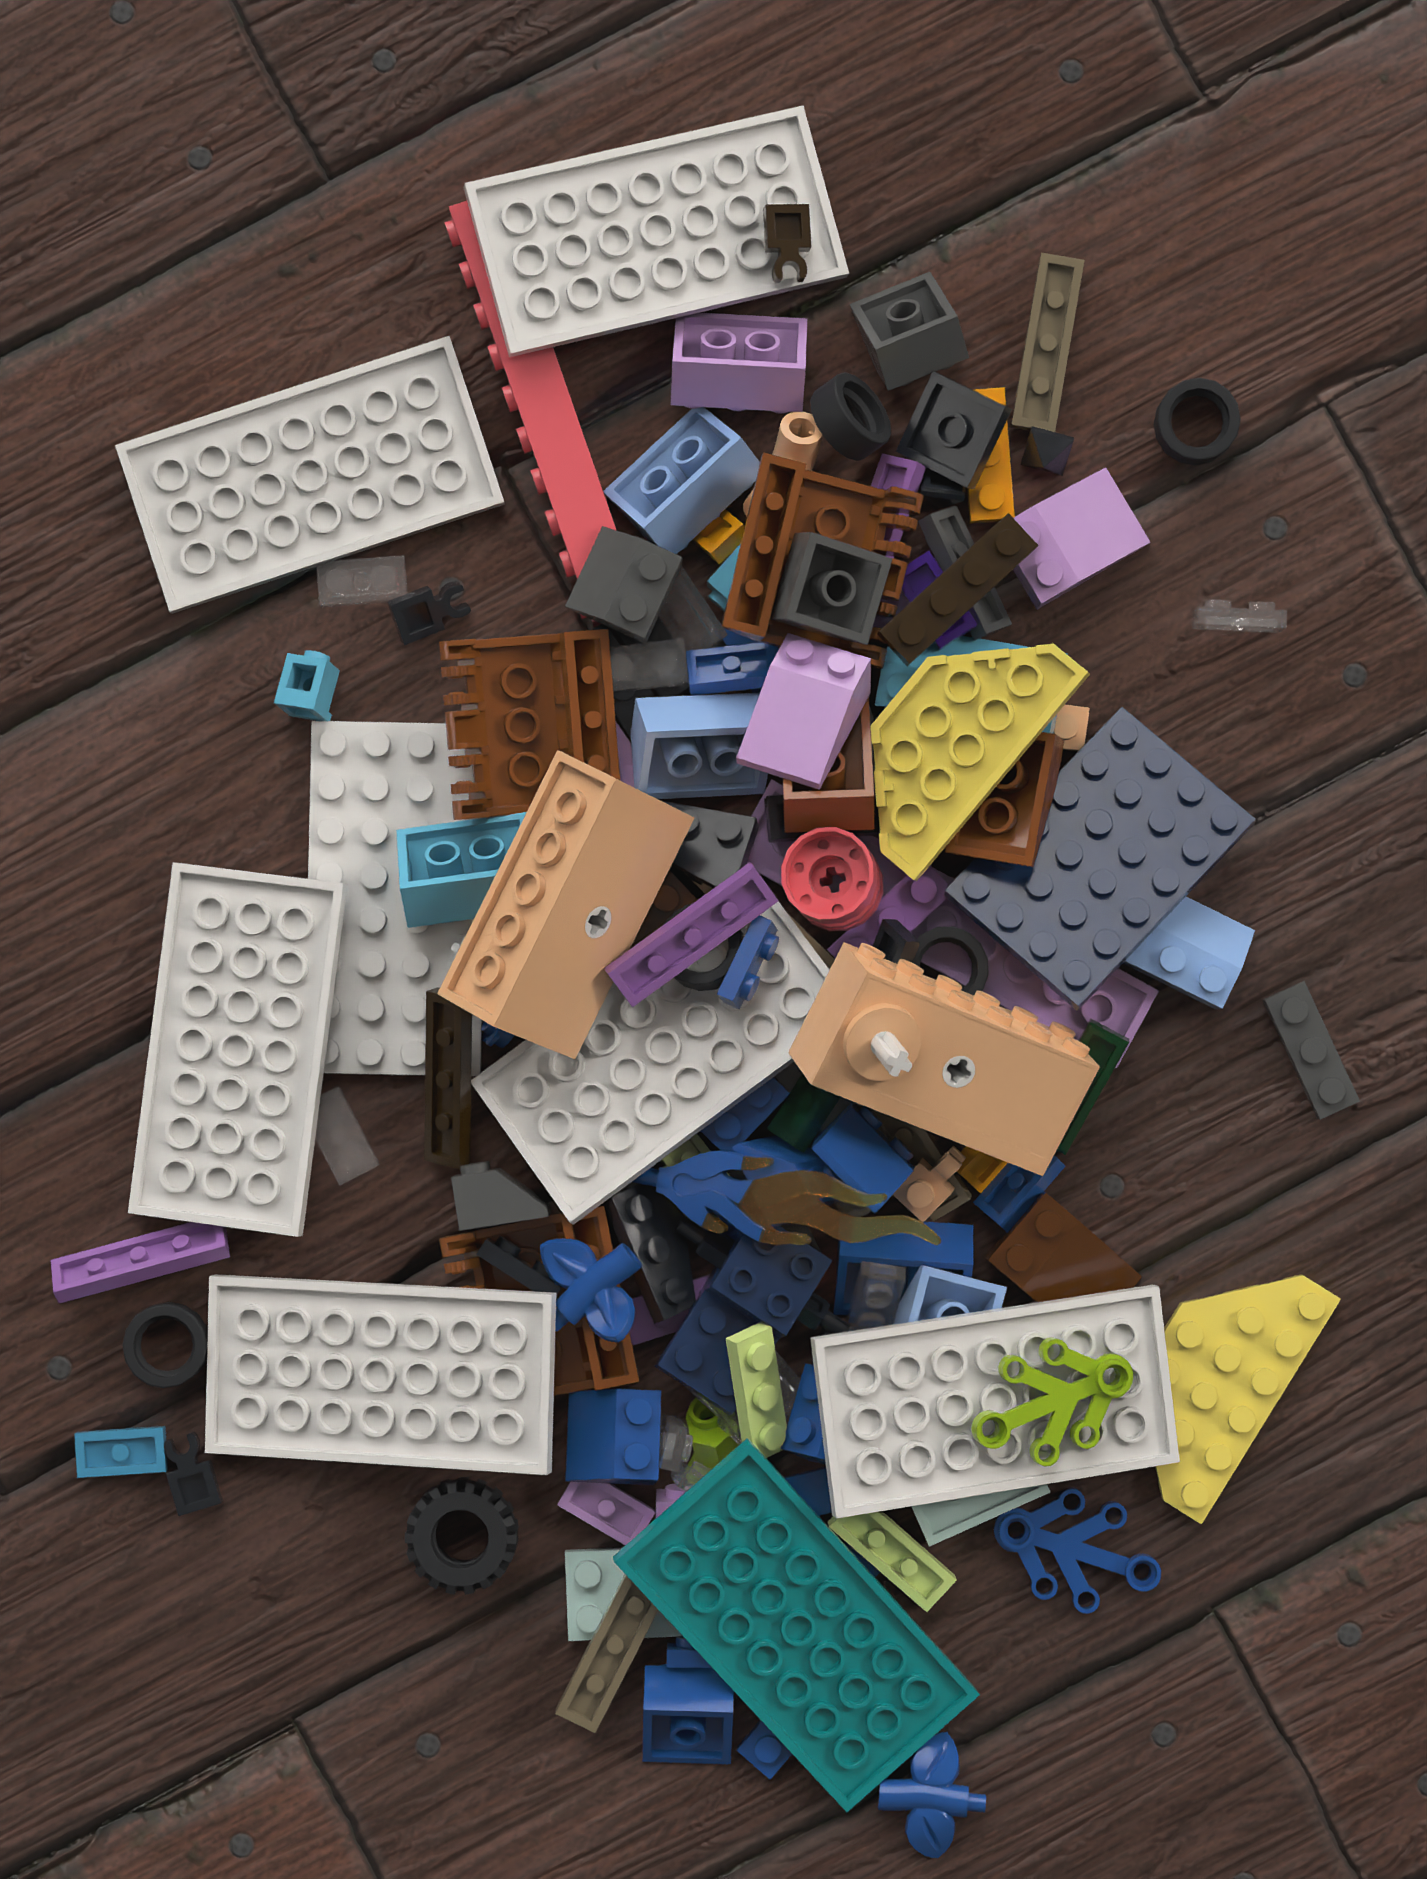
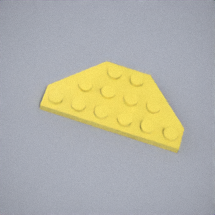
M1055 644L927 657L870 726L875 761L874 780L876 806L879 813L880 852L914 881H918L1087 679L1090 673Z
M1297 1275L1279 1281L1253 1285L1179 1303L1164 1327L1180 1459L1178 1463L1155 1466L1161 1497L1166 1503L1198 1523L1202 1524L1337 1307L1341 1300L1339 1297L1304 1275Z

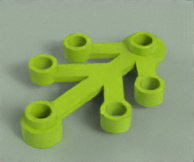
M1054 1337L1046 1338L1041 1342L1038 1350L1043 1362L1052 1366L1064 1364L1087 1375L1072 1383H1067L1028 1366L1023 1358L1016 1355L1003 1357L999 1362L998 1372L1004 1380L1014 1384L1022 1382L1047 1394L1003 1413L993 1410L979 1413L974 1418L971 1427L974 1439L987 1448H1000L1009 1440L1012 1429L1052 1412L1043 1436L1035 1439L1029 1449L1033 1461L1042 1466H1051L1059 1458V1445L1077 1402L1092 1395L1084 1420H1078L1071 1426L1070 1438L1075 1445L1081 1448L1089 1449L1094 1447L1100 1439L1099 1428L1111 1399L1123 1396L1130 1389L1133 1382L1132 1367L1122 1356L1109 1353L1101 1355L1094 1360L1069 1349L1066 1343ZM1058 1344L1060 1347L1059 1356L1050 1360L1047 1354L1048 1349L1051 1345ZM1017 1361L1020 1370L1016 1376L1009 1377L1007 1367L1011 1362ZM1108 1368H1113L1116 1373L1115 1379L1111 1383L1106 1384L1103 1374ZM988 1420H993L995 1424L994 1432L991 1435L984 1436L982 1433L983 1424ZM1088 1426L1091 1430V1436L1087 1441L1081 1442L1079 1440V1432L1083 1427ZM1044 1444H1049L1051 1447L1049 1457L1040 1459L1038 1455L1040 1447Z

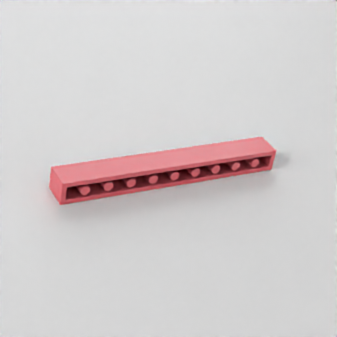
M466 200L449 206L452 220L444 223L453 248L460 245L463 248L467 261L459 263L467 289L476 286L481 300L480 303L474 304L473 307L481 330L489 327L491 329L495 344L487 347L495 370L504 369L510 385L502 387L509 411L519 410L524 426L516 428L524 454L531 451L534 453L538 468L530 471L538 494L547 493L553 509L544 512L552 535L562 534L567 550L560 552L559 555L567 578L576 575L578 579L602 526L616 530L554 348L551 347L513 357L508 355ZM580 614L581 619L587 618ZM591 619L593 627L600 625V623Z

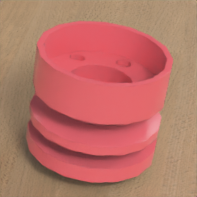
M837 827L816 828L801 835L788 848L781 865V884L789 902L812 925L827 931H848L864 924L875 913L883 896V874L876 858L867 846L853 833ZM839 875L844 882L839 884L840 891L834 893L828 885L833 883L832 876Z

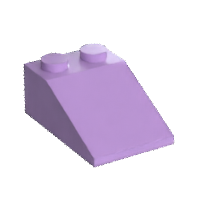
M1105 467L1014 517L1015 521L1039 546L1013 570L1038 610L1150 544V540Z
M788 633L769 667L738 751L736 763L820 790L871 694V658Z

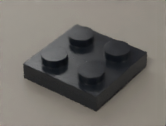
M933 371L896 452L974 490L1012 409Z

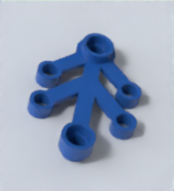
M1067 1487L1059 1493L1058 1499L1032 1512L1017 1507L999 1515L995 1521L994 1535L997 1542L1007 1551L1018 1552L1031 1578L1030 1588L1039 1599L1047 1600L1052 1598L1057 1592L1058 1583L1051 1573L1044 1570L1034 1546L1053 1552L1073 1592L1072 1602L1075 1608L1084 1614L1092 1613L1098 1608L1100 1597L1097 1591L1088 1585L1076 1560L1124 1575L1130 1586L1138 1591L1152 1590L1160 1582L1161 1568L1150 1555L1136 1554L1128 1558L1083 1543V1541L1109 1528L1119 1529L1126 1523L1127 1511L1119 1502H1106L1100 1508L1099 1513L1058 1534L1041 1529V1527L1064 1514L1077 1515L1084 1509V1495L1077 1488ZM1071 1493L1078 1495L1079 1504L1076 1508L1067 1509L1064 1507L1063 1500L1066 1495ZM1112 1507H1116L1121 1511V1518L1115 1523H1110L1105 1518L1107 1510ZM1012 1522L1022 1523L1024 1531L1019 1537H1012L1008 1534V1526ZM1140 1563L1149 1566V1574L1143 1579H1138L1134 1576V1568ZM1041 1578H1048L1052 1581V1587L1046 1593H1040L1036 1590V1583ZM1083 1592H1090L1094 1596L1093 1603L1088 1607H1082L1078 1604V1597Z

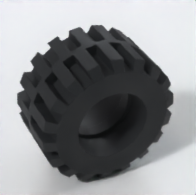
M459 1477L458 1480L452 1481L447 1479L441 1481L436 1487L432 1486L417 1502L407 1521L405 1543L408 1545V1551L406 1554L409 1562H414L416 1566L414 1571L420 1578L424 1576L429 1580L428 1585L435 1589L438 1586L445 1588V1593L455 1595L456 1591H464L466 1595L475 1593V1590L479 1588L486 1589L493 1584V1581L497 1578L500 1579L506 1572L517 1548L519 1526L518 1520L513 1514L514 1508L510 1501L506 1502L502 1497L503 1492L497 1487L493 1489L486 1485V1481L481 1479L473 1481L469 1480V1477ZM455 1510L469 1511L476 1514L485 1523L488 1530V1543L478 1557L470 1560H459L450 1557L440 1548L436 1539V1529L439 1521L447 1513Z

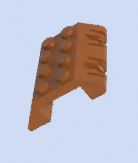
M763 452L721 627L754 641L776 647H781L788 633L871 658V668L883 669L887 655V649L870 644L863 645L809 632L772 620L770 616L795 533L813 532L883 556L909 558L912 547L899 541H884L886 528L916 531L918 520L904 515H896V513L919 515L924 495L895 486L883 490L805 469L806 463ZM892 558L881 599L899 601L908 563ZM880 602L876 615L886 618L895 617L898 606ZM872 627L868 642L886 644L877 635L881 628Z
M608 629L439 642L440 661L457 660L458 666L441 667L442 678L459 679L465 676L466 693L450 692L448 695H443L444 705L461 704L462 710L445 712L448 750L465 749V755L448 757L449 767L466 768L472 765L473 782L458 781L455 784H451V794L468 793L469 795L467 800L452 801L453 820L486 818L527 812L557 750L620 780Z
M604 1206L595 1208L574 1225L568 1221L562 1212L544 1218L518 1221L439 1238L442 1257L464 1253V1259L444 1264L445 1274L464 1273L468 1269H473L476 1284L460 1286L459 1288L532 1291L476 1255L488 1237L495 1242L499 1236L511 1241L522 1249L519 1257L532 1266L537 1260L542 1262L540 1245L547 1240L562 1238L579 1240L591 1248L597 1261L613 1251ZM562 1287V1288L560 1289V1291L558 1292V1294L556 1295V1300H557L567 1289H565V1288ZM585 1316L576 1325L568 1322L558 1332L555 1331L554 1396L590 1388L600 1390L639 1382L630 1332L619 1343L609 1342L596 1335L590 1329Z

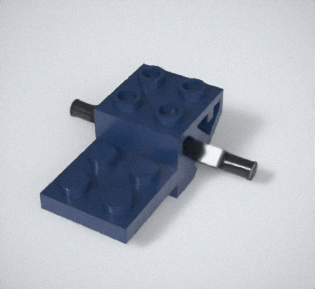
M760 1212L752 1216L758 1222L767 1226L768 1229L763 1241L759 1242L743 1234L741 1231L734 1240L714 1226H710L706 1231L686 1216L682 1218L675 1229L676 1233L678 1232L698 1245L696 1253L713 1264L715 1268L655 1367L728 1415L733 1414L735 1411L736 1402L726 1345L727 1337L762 1322L772 1327L775 1345L780 1338L788 1334L796 1320L812 1330H816L818 1326H821L831 1334L848 1332L851 1324L846 1323L828 1311L830 1303L813 1292L832 1260L781 1226L770 1228L766 1217Z

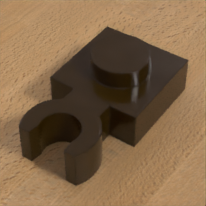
M767 204L763 208L765 253L778 252V259L772 267L773 281L780 283L783 279L782 267L790 265L797 272V282H803L807 275V264L799 255V252H809L812 247L809 204Z

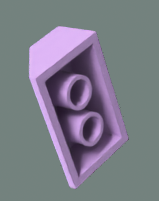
M700 312L676 318L672 360L671 405L685 406L692 409L712 407L728 408L733 411L745 409L765 410L781 414L803 412L807 319Z

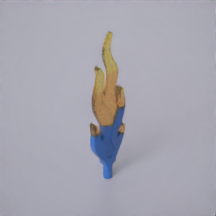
M727 1150L710 1151L688 1158L674 1166L659 1167V1169L650 1168L632 1181L656 1187V1192L665 1195L689 1219L709 1231L719 1234L728 1231V1225L713 1212V1210H716L743 1234L758 1242L773 1245L809 1244L811 1237L806 1234L778 1231L771 1225L795 1223L819 1229L836 1239L848 1243L866 1242L896 1233L916 1235L934 1245L941 1243V1238L927 1225L905 1215L856 1217L830 1208L820 1198L832 1197L845 1203L866 1207L885 1202L887 1195L885 1193H864L822 1172L796 1170L756 1180H738L726 1173L730 1169L752 1171L772 1166L774 1160L771 1157H752Z

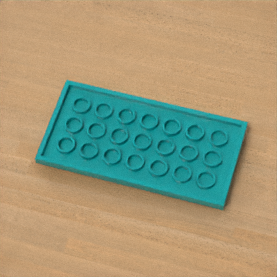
M748 1438L613 1556L614 1563L846 1812L852 1809L980 1695L973 1684Z

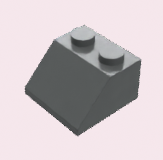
M931 272L849 304L873 365L888 391L899 386H906L918 378L931 374L933 371L948 369L955 363L969 358L958 316Z
M602 526L565 607L646 644L683 565V559L681 556L642 538Z
M813 532L795 533L770 619L809 632L868 645L892 558Z
M489 1161L460 1166L461 1174L451 1177L459 1231L544 1218L552 1213L551 1204L502 1168L490 1169Z

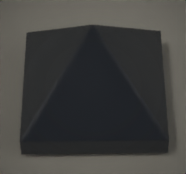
M1032 426L1020 465L1063 476L1074 437Z
M926 467L921 480V494L924 495L923 498L941 509L964 501L965 486Z

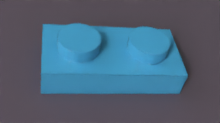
M165 1426L74 1433L77 1478L157 1473L168 1470V1459L164 1450V1443L166 1441Z

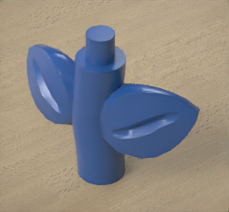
M562 1238L547 1240L540 1245V1254L546 1272L556 1285L567 1289L556 1300L555 1331L558 1332L568 1322L576 1325L585 1316L590 1329L596 1335L609 1342L619 1343L622 1341L633 1325L635 1307L632 1298L623 1288L617 1287V1285L643 1267L637 1256L624 1243H621L598 1261L591 1248L579 1240Z
M948 1732L935 1734L913 1754L910 1760L912 1779H884L880 1783L878 1810H911L906 1819V1836L915 1850L930 1858H939L950 1847L955 1833L953 1816L967 1818V1811L985 1813L986 1810L985 1794L969 1793V1786L953 1784L959 1775L960 1763L956 1745Z

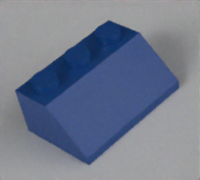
M841 1216L837 1246L833 1314L895 1319L899 1302L921 1265L972 1278L973 1225Z

